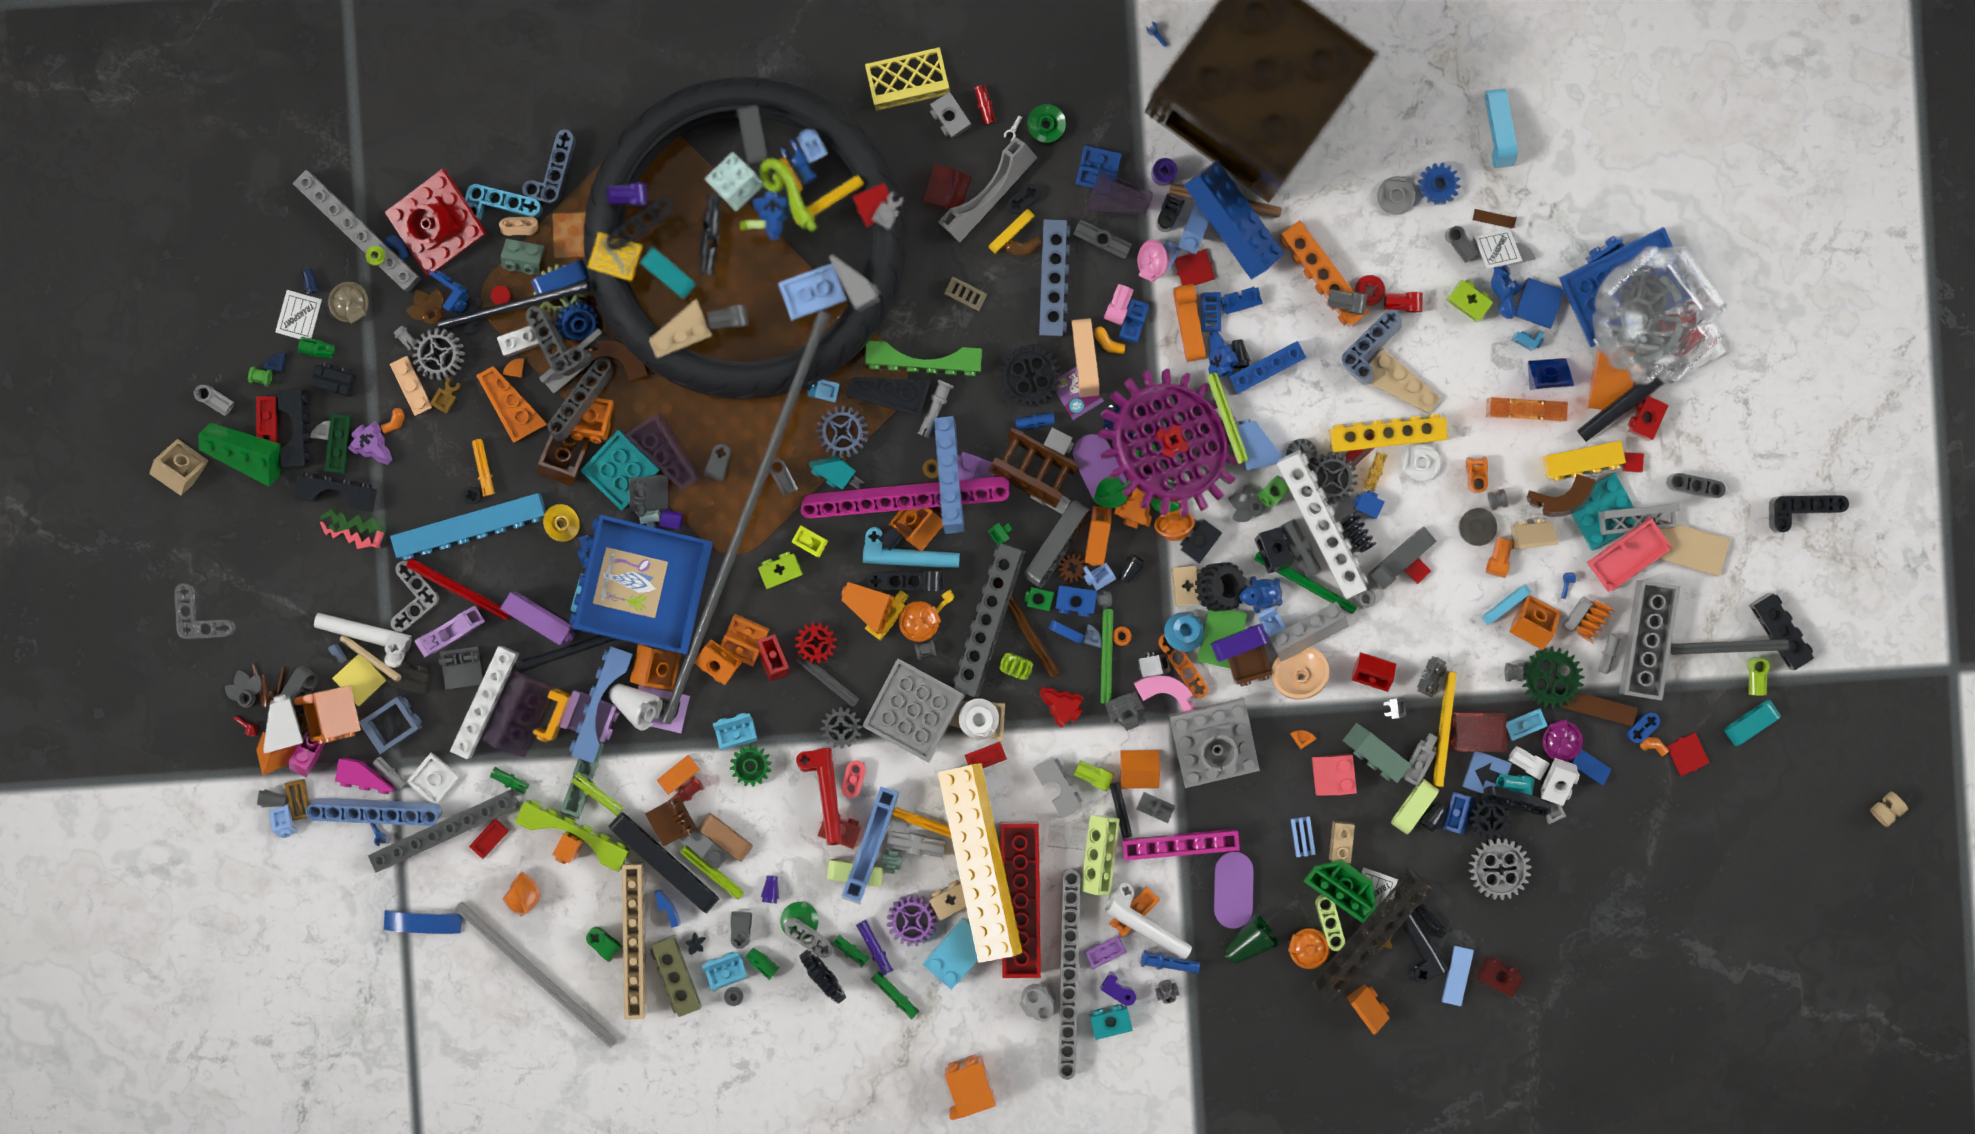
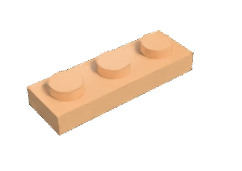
M405 356L391 363L390 366L414 415L418 416L432 409L433 406L430 404L427 393L409 357Z

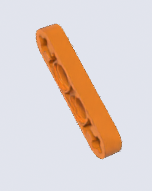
M1162 634L1158 639V644L1162 651L1167 653L1170 649L1167 645H1162L1164 642L1163 638L1165 637V634ZM1176 649L1168 655V659L1194 697H1205L1208 693L1207 684L1186 653ZM1176 652H1180L1183 655V660L1180 663H1175L1172 659L1173 654ZM1187 668H1191L1194 671V676L1191 679H1186L1183 676V672ZM1198 677L1199 680L1196 682L1199 686H1204L1202 689L1203 693L1195 694L1196 687L1194 684L1189 686L1188 683Z

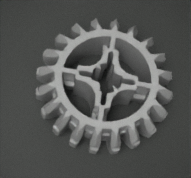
M438 328L435 329L434 334L432 330H428V337L422 333L423 341L416 339V342L420 344L419 347L413 346L417 353H413L412 357L418 358L413 363L414 365L421 364L417 370L419 372L424 370L423 376L427 377L430 374L429 377L432 380L437 376L439 381L442 380V374L445 379L449 378L448 372L456 375L453 369H461L457 363H464V360L459 358V356L465 355V352L459 351V349L463 348V344L456 345L460 339L458 337L453 339L454 333L452 332L447 335L446 329H443L441 334ZM436 339L446 340L451 347L441 348ZM431 342V350L424 356L425 348ZM437 349L440 352L443 351V353L440 354V360L439 358L434 357L437 354ZM453 352L452 360L446 367V358ZM436 361L441 370L431 369L426 362Z

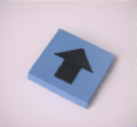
M1474 750L1462 786L1483 793L1485 787L1497 786L1496 780L1500 774L1508 775L1512 763Z

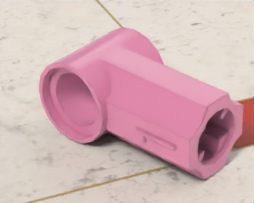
M1118 284L1104 319L1122 325L1134 290Z

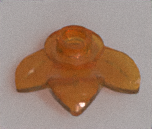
M435 289L429 295L424 291L415 290V305L407 308L408 314L415 320H423L428 324L437 323L441 318L440 308L443 305L441 292ZM431 311L435 313L433 318L428 316Z

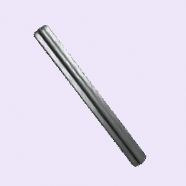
M1787 639L1671 644V654L1673 655L1789 650V641Z

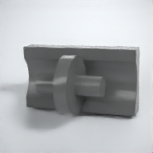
M1143 792L1136 810L1168 823L1176 806Z

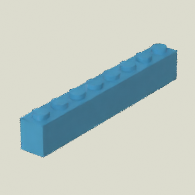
M537 493L390 536L396 558H402L405 561L414 558V554L420 552L421 555L433 553L432 549L437 547L443 550L450 548L451 543L458 542V545L470 542L469 538L475 536L477 539L488 537L487 533L495 531V534L505 532L506 527L513 526L515 529L525 526L524 522L532 521V523L543 521L546 509L541 493Z

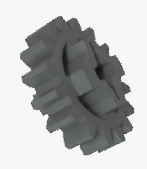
M839 707L838 712L833 708V714L826 713L825 715L828 719H822L821 721L825 726L821 727L820 730H825L826 732L822 737L829 738L826 742L827 744L831 741L834 742V748L837 744H840L841 749L844 748V744L851 747L850 741L856 743L857 739L855 736H861V733L858 732V729L862 728V725H858L861 719H855L856 712L850 714V708L843 711V708ZM837 716V722L829 724L831 719ZM845 716H848L853 723H848L845 720ZM843 723V726L850 728L844 729L843 733H841L840 729L835 727ZM848 731H854L850 738L845 739ZM830 732H834L838 736V740L832 737Z

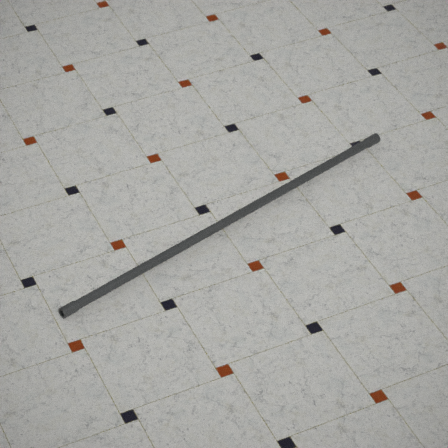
M819 310L810 339L670 700L665 707L661 721L666 724H672L678 703L822 332L825 330L831 315L825 311Z

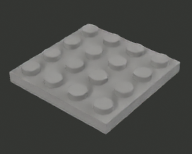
M897 659L862 727L929 763L965 694L901 659Z

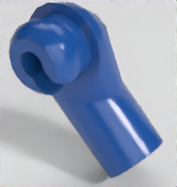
M389 235L385 238L384 243L388 247L396 248L400 259L409 258L407 246L401 238L395 235Z

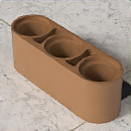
M711 813L706 816L698 827L701 833L741 862L753 848V845Z

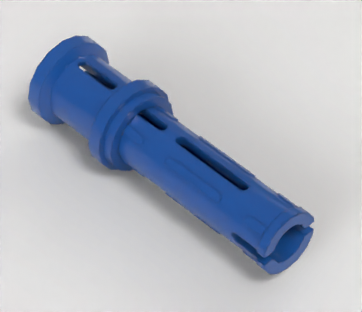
M1143 950L1141 956V967L1151 966L1156 967L1157 970L1168 968L1198 974L1200 962L1167 957L1160 952L1155 954Z

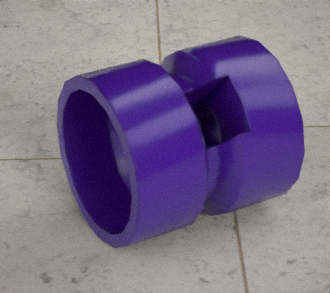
M1160 158L1157 160L1151 171L1154 183L1159 186L1171 184L1177 175V165L1170 158Z

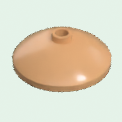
M1312 647L1282 662L1277 657L1272 667L1274 673L1272 680L1276 689L1285 697L1295 700L1308 699L1320 693L1326 686L1330 674L1326 658L1320 651ZM1301 676L1305 677L1304 680H1299Z

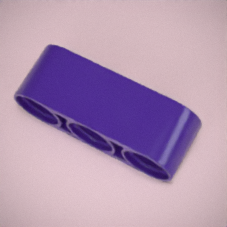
M1263 623L1219 639L1211 643L1217 661L1220 662L1269 642Z

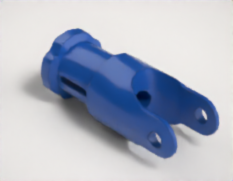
M792 139L791 144L795 149V157L792 158L784 147H781V151L792 170L798 174L801 179L800 183L803 186L813 181L817 176L812 173L806 157Z

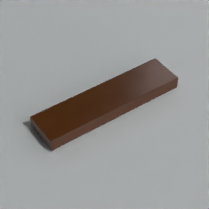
M1562 688L1561 695L1564 694L1565 688ZM1574 693L1576 700L1569 698V705L1563 702L1562 708L1633 726L1638 709L1583 693Z

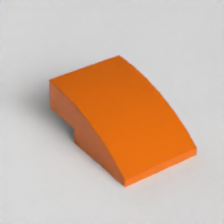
M1596 350L1587 408L1603 410L1632 388L1637 364L1628 363L1620 359L1612 351ZM1625 353V354H1627V355H1630V356H1634V357H1635V354Z

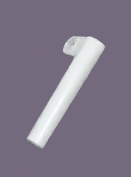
M317 613L314 621V628L384 646L387 653L384 662L389 667L401 665L412 642L411 635L322 613Z
M1122 883L1117 890L1111 892L1104 909L1105 913L1183 959L1188 957L1192 950L1191 945L1130 908L1134 896V890L1131 885Z

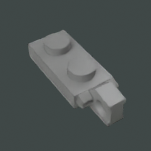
M1429 733L1425 741L1421 740L1417 744L1408 761L1411 766L1402 776L1404 780L1419 786L1436 754L1437 748L1434 747V744L1438 739L1437 736Z

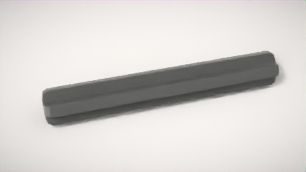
M803 654L797 656L796 661L849 705L854 707L858 703V697L815 662L810 664L809 658L803 661Z

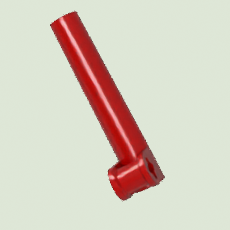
M821 748L800 752L796 757L799 770L802 772L817 771L826 843L828 846L842 844L832 749ZM805 758L808 760L807 765L802 763Z

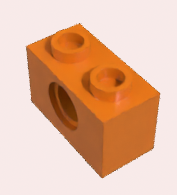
M711 639L694 663L700 670L710 674L715 681L725 685L742 661Z
M565 832L552 855L556 856L555 860L562 864H566V862L571 863L577 857L584 840L573 833Z

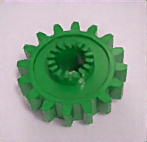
M748 744L746 750L740 747L741 753L734 752L736 759L730 760V762L734 763V766L730 767V770L735 771L732 776L739 778L738 783L744 781V786L751 783L752 787H754L756 782L762 784L761 778L768 779L766 772L772 771V769L768 768L772 761H767L770 755L763 754L764 748L759 751L758 745L751 749L750 744ZM747 761L755 762L756 769L753 771L749 770L746 766Z

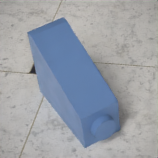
M1196 202L1178 245L1179 248L1194 254L1197 253L1209 222Z
M1250 419L1239 421L1237 428L1248 456V461L1243 463L1245 471L1277 464L1278 460L1283 458L1256 421L1251 422Z

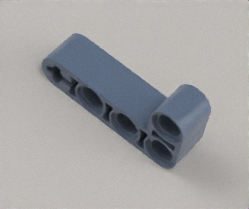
M563 129L557 133L544 183L533 180L526 181L522 188L525 196L550 205L560 202L576 144V138L570 131ZM568 136L570 138V141H566L564 143L562 141V138H566ZM561 153L565 154V160L558 163L557 156ZM555 172H560L561 176L558 181H552V175ZM536 186V193L529 195V187ZM551 190L555 191V198L548 200L547 193Z
M1387 310L1342 355L1341 359L1346 371L1363 385L1372 383L1375 377L1373 369L1367 361L1402 327L1400 315L1396 310ZM1377 332H1383L1380 337H1375L1374 335ZM1369 345L1367 350H1360L1362 346ZM1349 359H1356L1353 364H1347ZM1363 371H1369L1367 376H1360Z

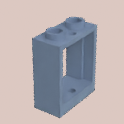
M398 696L359 722L379 754L385 753L422 728L420 725L422 723L421 719L416 713H412L410 710L411 705L405 697ZM394 705H397L411 728L387 744L372 720Z

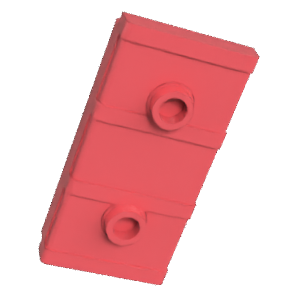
M1649 517L1586 563L1604 588L1610 592L1668 553L1672 546L1653 519Z

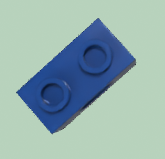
M1059 585L1055 608L1059 609V613L1070 614L1071 611H1077L1079 616L1089 617L1090 613L1094 614L1097 591ZM1074 596L1081 598V604L1078 607H1073L1070 603L1071 598Z

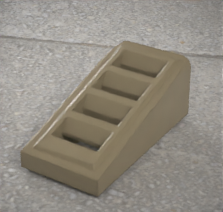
M952 277L945 291L946 296L977 311H980L987 296L986 293L955 277ZM958 284L959 287L956 293L953 294L952 291L955 285ZM964 287L966 288V290L964 292L963 297L961 298L959 297V294L962 288ZM972 291L973 294L968 302L966 298L969 292ZM978 294V295H980V297H979V299H978L976 305H974V304H972V303H973V301H974L976 295Z

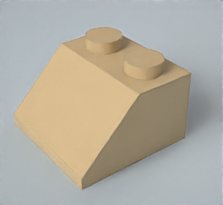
M177 439L154 459L150 475L181 496L195 483L209 460Z
M1546 518L1536 519L1534 524H1527V521L1515 522L1516 526H1510L1511 539L1513 541L1512 548L1523 549L1559 545L1553 523L1546 522Z

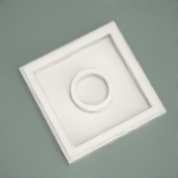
M431 752L406 783L430 803L439 804L461 776Z

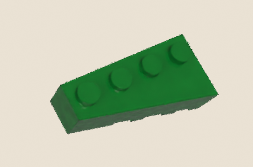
M211 422L198 434L200 451L268 487L281 475L279 443Z

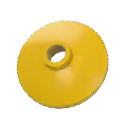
M556 504L551 506L544 514L543 525L545 531L552 539L559 542H567L577 535L580 527L579 518L576 512L569 506Z

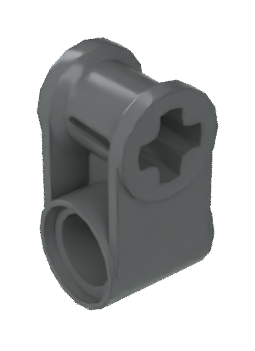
M719 444L713 448L705 469V477L720 482L724 481L732 453L728 445ZM724 448L726 456L720 458V454L717 451Z
M731 912V944L737 949L744 948L750 942L751 912ZM740 935L745 939L741 944L736 940Z

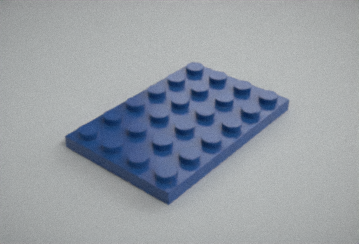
M1665 227L1646 234L1597 258L1593 262H1589L1558 277L1589 347L1597 345V331L1600 330L1598 319L1599 306L1606 288L1618 275L1629 269L1640 268L1641 270L1643 268L1644 272H1649L1650 275L1652 273L1657 274V278L1664 274L1667 275L1675 283L1682 295V299L1676 303L1671 293L1666 295L1668 298H1671V301H1666V305L1670 307L1669 309L1695 297ZM1630 277L1619 283L1620 288H1626L1624 285L1625 281L1631 283ZM1645 282L1650 292H1657L1653 285ZM1615 287L1607 298L1604 311L1619 312L1621 306L1618 304L1623 301L1618 298L1619 294ZM1637 287L1633 291L1632 297L1637 294ZM1644 295L1642 298L1647 300V297L1650 296ZM1657 301L1652 304L1653 308L1656 306ZM1633 304L1634 309L1638 313L1644 314V310L1641 309L1639 304ZM1628 313L1623 314L1624 323L1627 328L1640 324V322L1634 323L1633 318L1627 319ZM1604 316V326L1621 327L1619 317Z

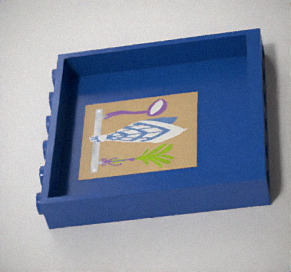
M599 515L598 519L594 518L592 529L595 530L594 536L590 537L587 548L590 549L589 556H585L583 567L586 569L585 574L581 575L578 586H581L580 594L575 596L574 605H577L576 612H572L569 624H572L571 629L687 655L713 542L604 515Z

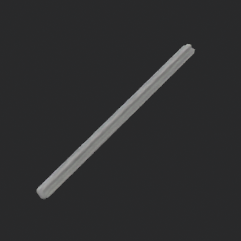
M460 902L456 906V912L610 1048L614 1046L617 1039L465 903Z

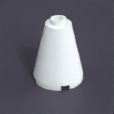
M620 683L610 688L609 699L633 726L640 731L651 727L653 718L659 717L663 702L657 695Z

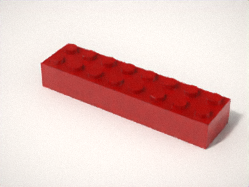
M1000 822L1001 856L1022 949L1020 954L1002 958V978H1041L1039 822Z

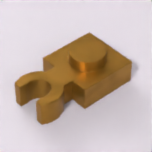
M451 378L446 380L445 390L439 387L430 402L432 406L446 414L449 413L457 399L453 393L461 387V384L457 383L452 388L450 386Z

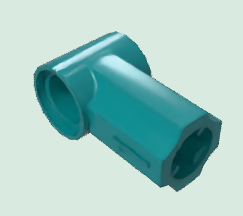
M1500 774L1496 780L1497 787L1532 795L1535 777Z

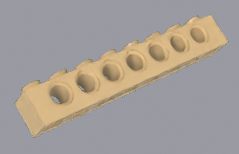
M632 862L622 865L624 1019H644L647 1015L644 862Z

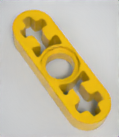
M1027 209L988 246L990 250L996 254L1035 215Z

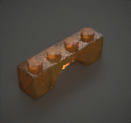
M1487 398L1486 418L1531 419L1548 422L1567 421L1568 402Z

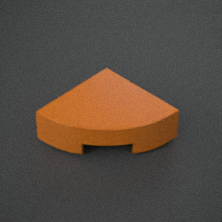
M518 358L509 362L504 368L502 375L523 378L525 359Z
M1296 730L1290 733L1300 749L1316 740L1313 734L1305 730Z

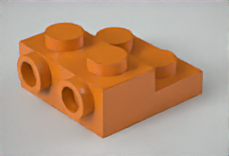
M580 397L577 401H583L585 397ZM596 398L569 434L571 438L575 440H582L583 437L589 438L591 442L600 444L601 441H607L614 402L612 400Z

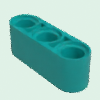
M653 247L640 261L642 265L683 299L696 286L695 282Z
M1766 700L1728 725L1724 731L1733 745L1738 746L1774 723L1781 715L1772 701Z

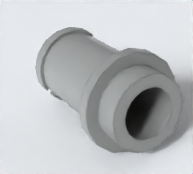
M401 326L394 332L395 338H398L409 351L413 349L414 345L418 344L407 332L406 327Z

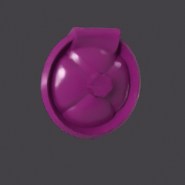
M1567 719L1550 723L1543 736V747L1552 759L1557 758L1569 761L1580 753L1583 747V736L1579 728L1573 723L1568 722Z

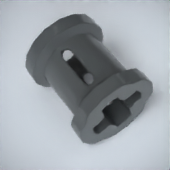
M933 639L928 643L914 644L918 660L931 655L937 656Z

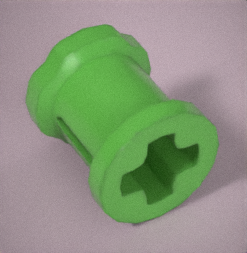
M253 366L250 368L248 383H261L267 387L270 385L272 370H260Z

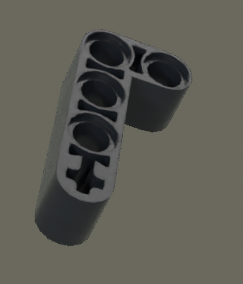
M1842 495L1773 497L1769 502V527L1776 533L1787 532L1792 526V513H1841L1848 509L1849 500ZM1818 499L1822 502L1820 509H1817L1815 506V502ZM1779 500H1781L1784 504L1781 510L1777 508V502ZM1797 500H1801L1803 503L1800 510L1796 507ZM1830 502H1840V506H1830ZM1779 519L1784 522L1782 529H1779L1777 526Z

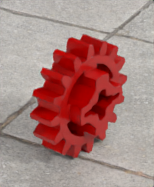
M812 622L810 628L804 625L805 631H798L801 637L795 638L799 642L795 645V648H800L797 654L804 655L803 661L809 658L810 664H812L813 660L820 664V659L826 662L828 660L827 655L832 657L833 653L830 650L836 649V646L832 645V643L836 642V638H831L834 632L827 631L829 626L822 628L821 622L818 626H815L814 622ZM818 631H820V632H822L823 634H825L826 637L820 636V635L818 634ZM810 632V638L803 641L805 635ZM813 639L820 642L817 648H815V645L810 644L813 642ZM828 645V649L821 654L822 647ZM805 649L811 650L813 655L807 653Z

